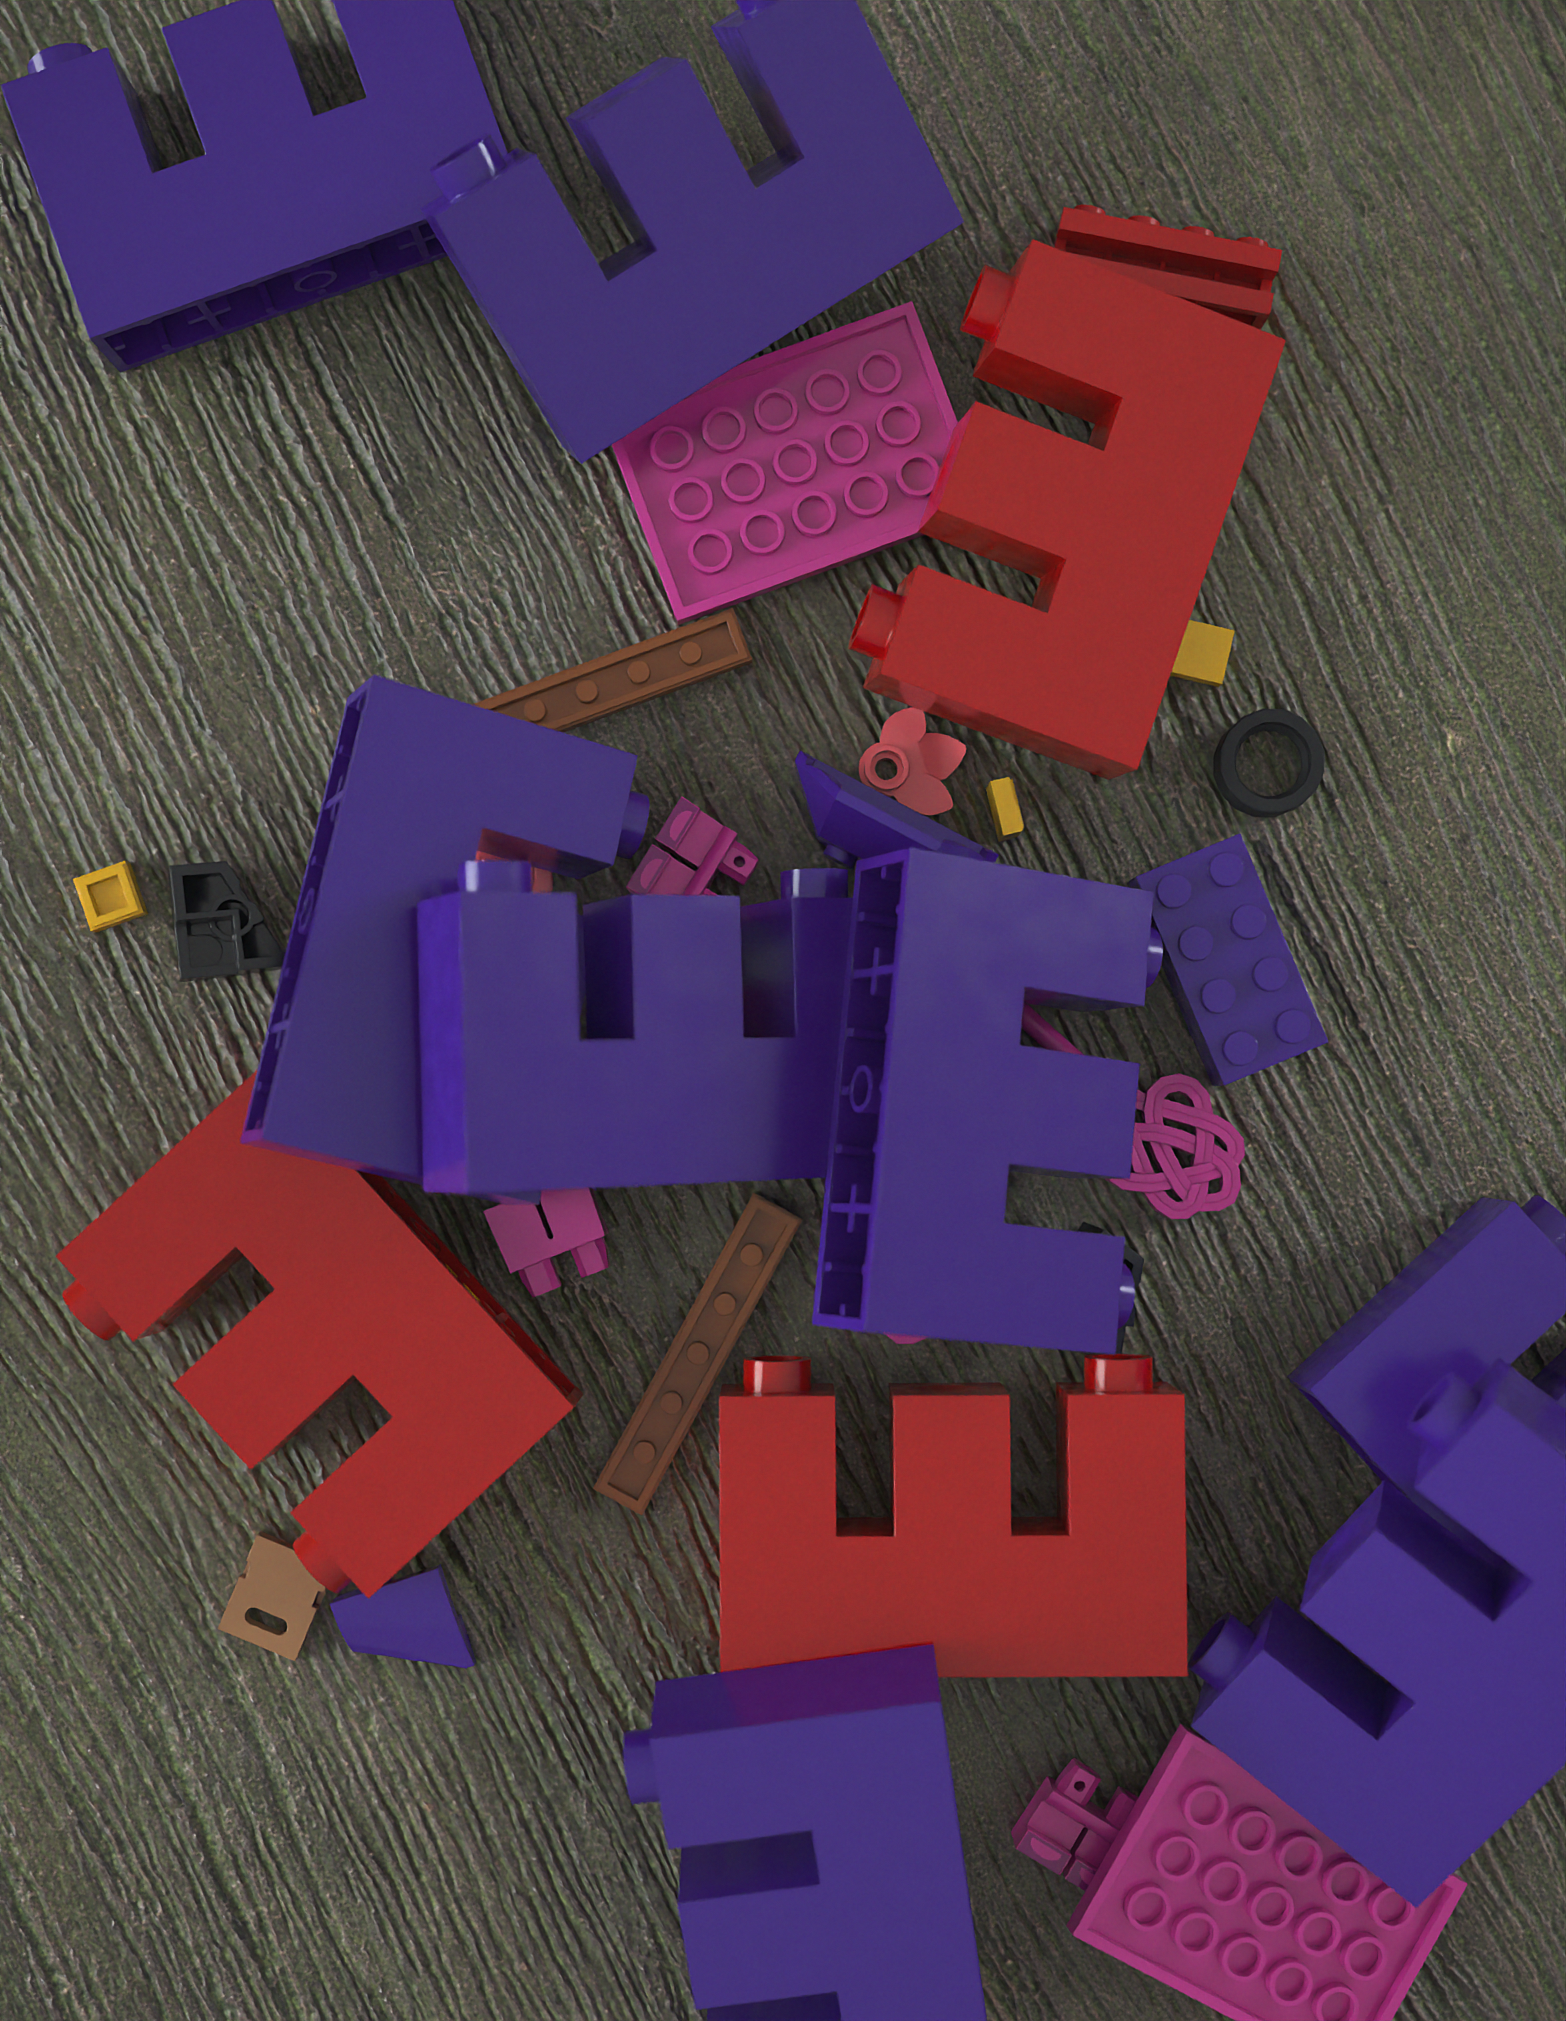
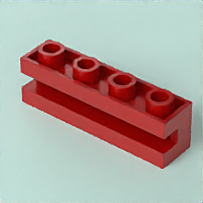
M1077 205L1074 208L1063 207L1054 242V248L1260 330L1271 312L1274 293H1271L1273 280L1279 271L1282 256L1281 249L1270 248L1266 241L1259 238L1241 237L1235 241L1215 237L1211 230L1199 226H1187L1179 230L1160 226L1158 220L1148 216L1135 215L1130 216L1128 219L1108 216L1103 209L1092 205Z

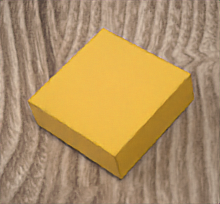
M1189 620L1170 676L1220 687L1223 683L1235 631Z
M1010 777L990 781L986 791L998 841L1017 838L1024 829V824L1013 779L1010 780Z
M122 861L73 879L92 932H99L148 914L131 863L128 861Z

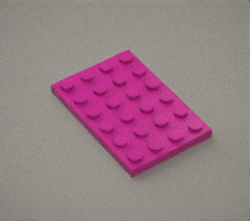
M910 301L741 363L612 444V448L677 624L681 625L923 536L924 534L919 533L918 529L953 429L958 424L914 304Z
M1180 1724L1066 1926L1076 1938L1235 2021H1392L1468 1884L1453 1872L1429 1897L1415 1908L1205 1737Z

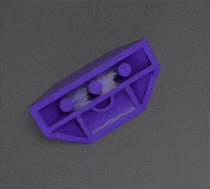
M801 750L799 751L795 759L797 777L817 841L826 846L823 855L848 869H853L858 860L907 848H916L992 863L996 862L999 854L872 789Z

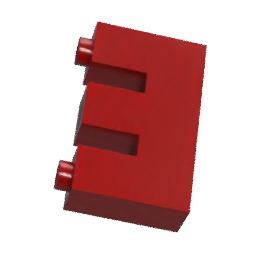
M1032 239L1009 273L984 265L976 281L960 326V331L985 340L972 376L1095 424L1088 445L975 401L953 429L918 529L919 533L1040 578L1031 607L918 564L901 581L896 593L874 584L871 585L856 619L848 649L873 658L863 685L864 689L1110 780L1138 770L1286 340Z
M256 1070L55 1256L76 1278L62 1292V1296L74 1316L99 1338L110 1341L123 1330L132 1341H136L162 1332L245 1256L275 1289L172 1385L250 1470L274 1455L356 1378L364 1385L392 1418L294 1508L290 1514L306 1530L293 1542L295 1554L306 1570L321 1585L334 1593L341 1592L352 1581L369 1599L570 1412L583 1396V1393L383 1176L241 1144L240 1140L257 1074ZM445 1264H447V1265L449 1266V1268H450L458 1277H456V1276L448 1269V1267H447ZM463 1284H465L480 1301H478Z
M1125 1353L1085 1355L1084 1382H1056L1057 1516L1011 1517L1010 1395L1000 1382L889 1383L890 1517H836L835 1390L833 1383H812L811 1357L797 1355L743 1358V1384H722L719 1395L720 1672L934 1644L938 1678L1188 1676L1184 1394L1168 1382H1153L1152 1356Z

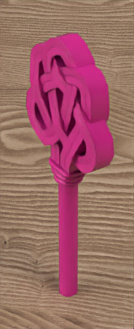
M1023 1003L1021 1028L1038 1044L1047 1050L1084 1055L1028 1004ZM1178 1073L1158 1078L1145 1090V1093L1137 1089L1136 1111L1141 1112L1142 1123L1134 1124L1131 1160L1132 1173H1130V1179L1105 1180L1119 1190L1141 1192L1151 1208L1167 1219H1188L1197 1212L1221 1211L1235 1203L1241 1189L1240 1169L1238 1166L1245 1156L1244 1138L1231 1123L1213 1114L1210 1095L1201 1083L1195 1078ZM1176 1092L1184 1095L1190 1102V1106L1164 1098L1168 1094ZM1163 1119L1192 1127L1193 1134L1165 1126ZM1214 1137L1223 1145V1149L1214 1144ZM1142 1142H1147L1160 1173H1154ZM1172 1148L1191 1155L1190 1167H1181ZM1219 1178L1218 1191L1207 1194L1209 1181ZM1171 1189L1172 1193L1180 1201L1176 1202L1170 1198L1164 1190Z

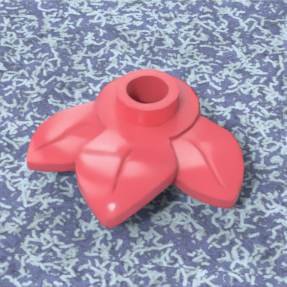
M915 707L906 708L895 712L886 720L883 725L880 741L870 746L863 753L858 767L861 783L888 797H894L897 802L924 816L942 814L952 809L953 801L950 793L941 781L945 780L957 769L967 748L965 744L948 735L926 733L924 711ZM879 762H892L896 767V775L889 780L879 778L875 771V767Z

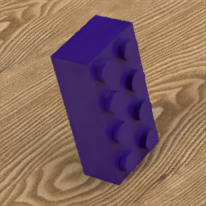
M1240 833L1138 875L1127 882L1129 888L1154 892L1151 925L1157 928L1162 938L1163 957L1161 965L1212 1086H1225L1329 1042Z

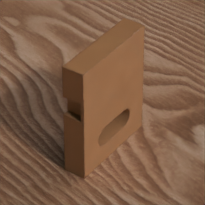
M260 1532L254 1540L246 1559L248 1561L243 1574L239 1576L218 1629L296 1661L300 1656L327 1588L321 1585L306 1570L295 1554L293 1544ZM250 1608L260 1609L285 1620L287 1630L280 1631L253 1620L249 1615Z

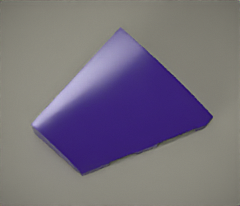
M441 1564L394 1580L390 1578L369 1599L358 1588L337 1595L330 1603L339 1630L353 1652L459 1668H468L476 1664L462 1615L456 1614Z

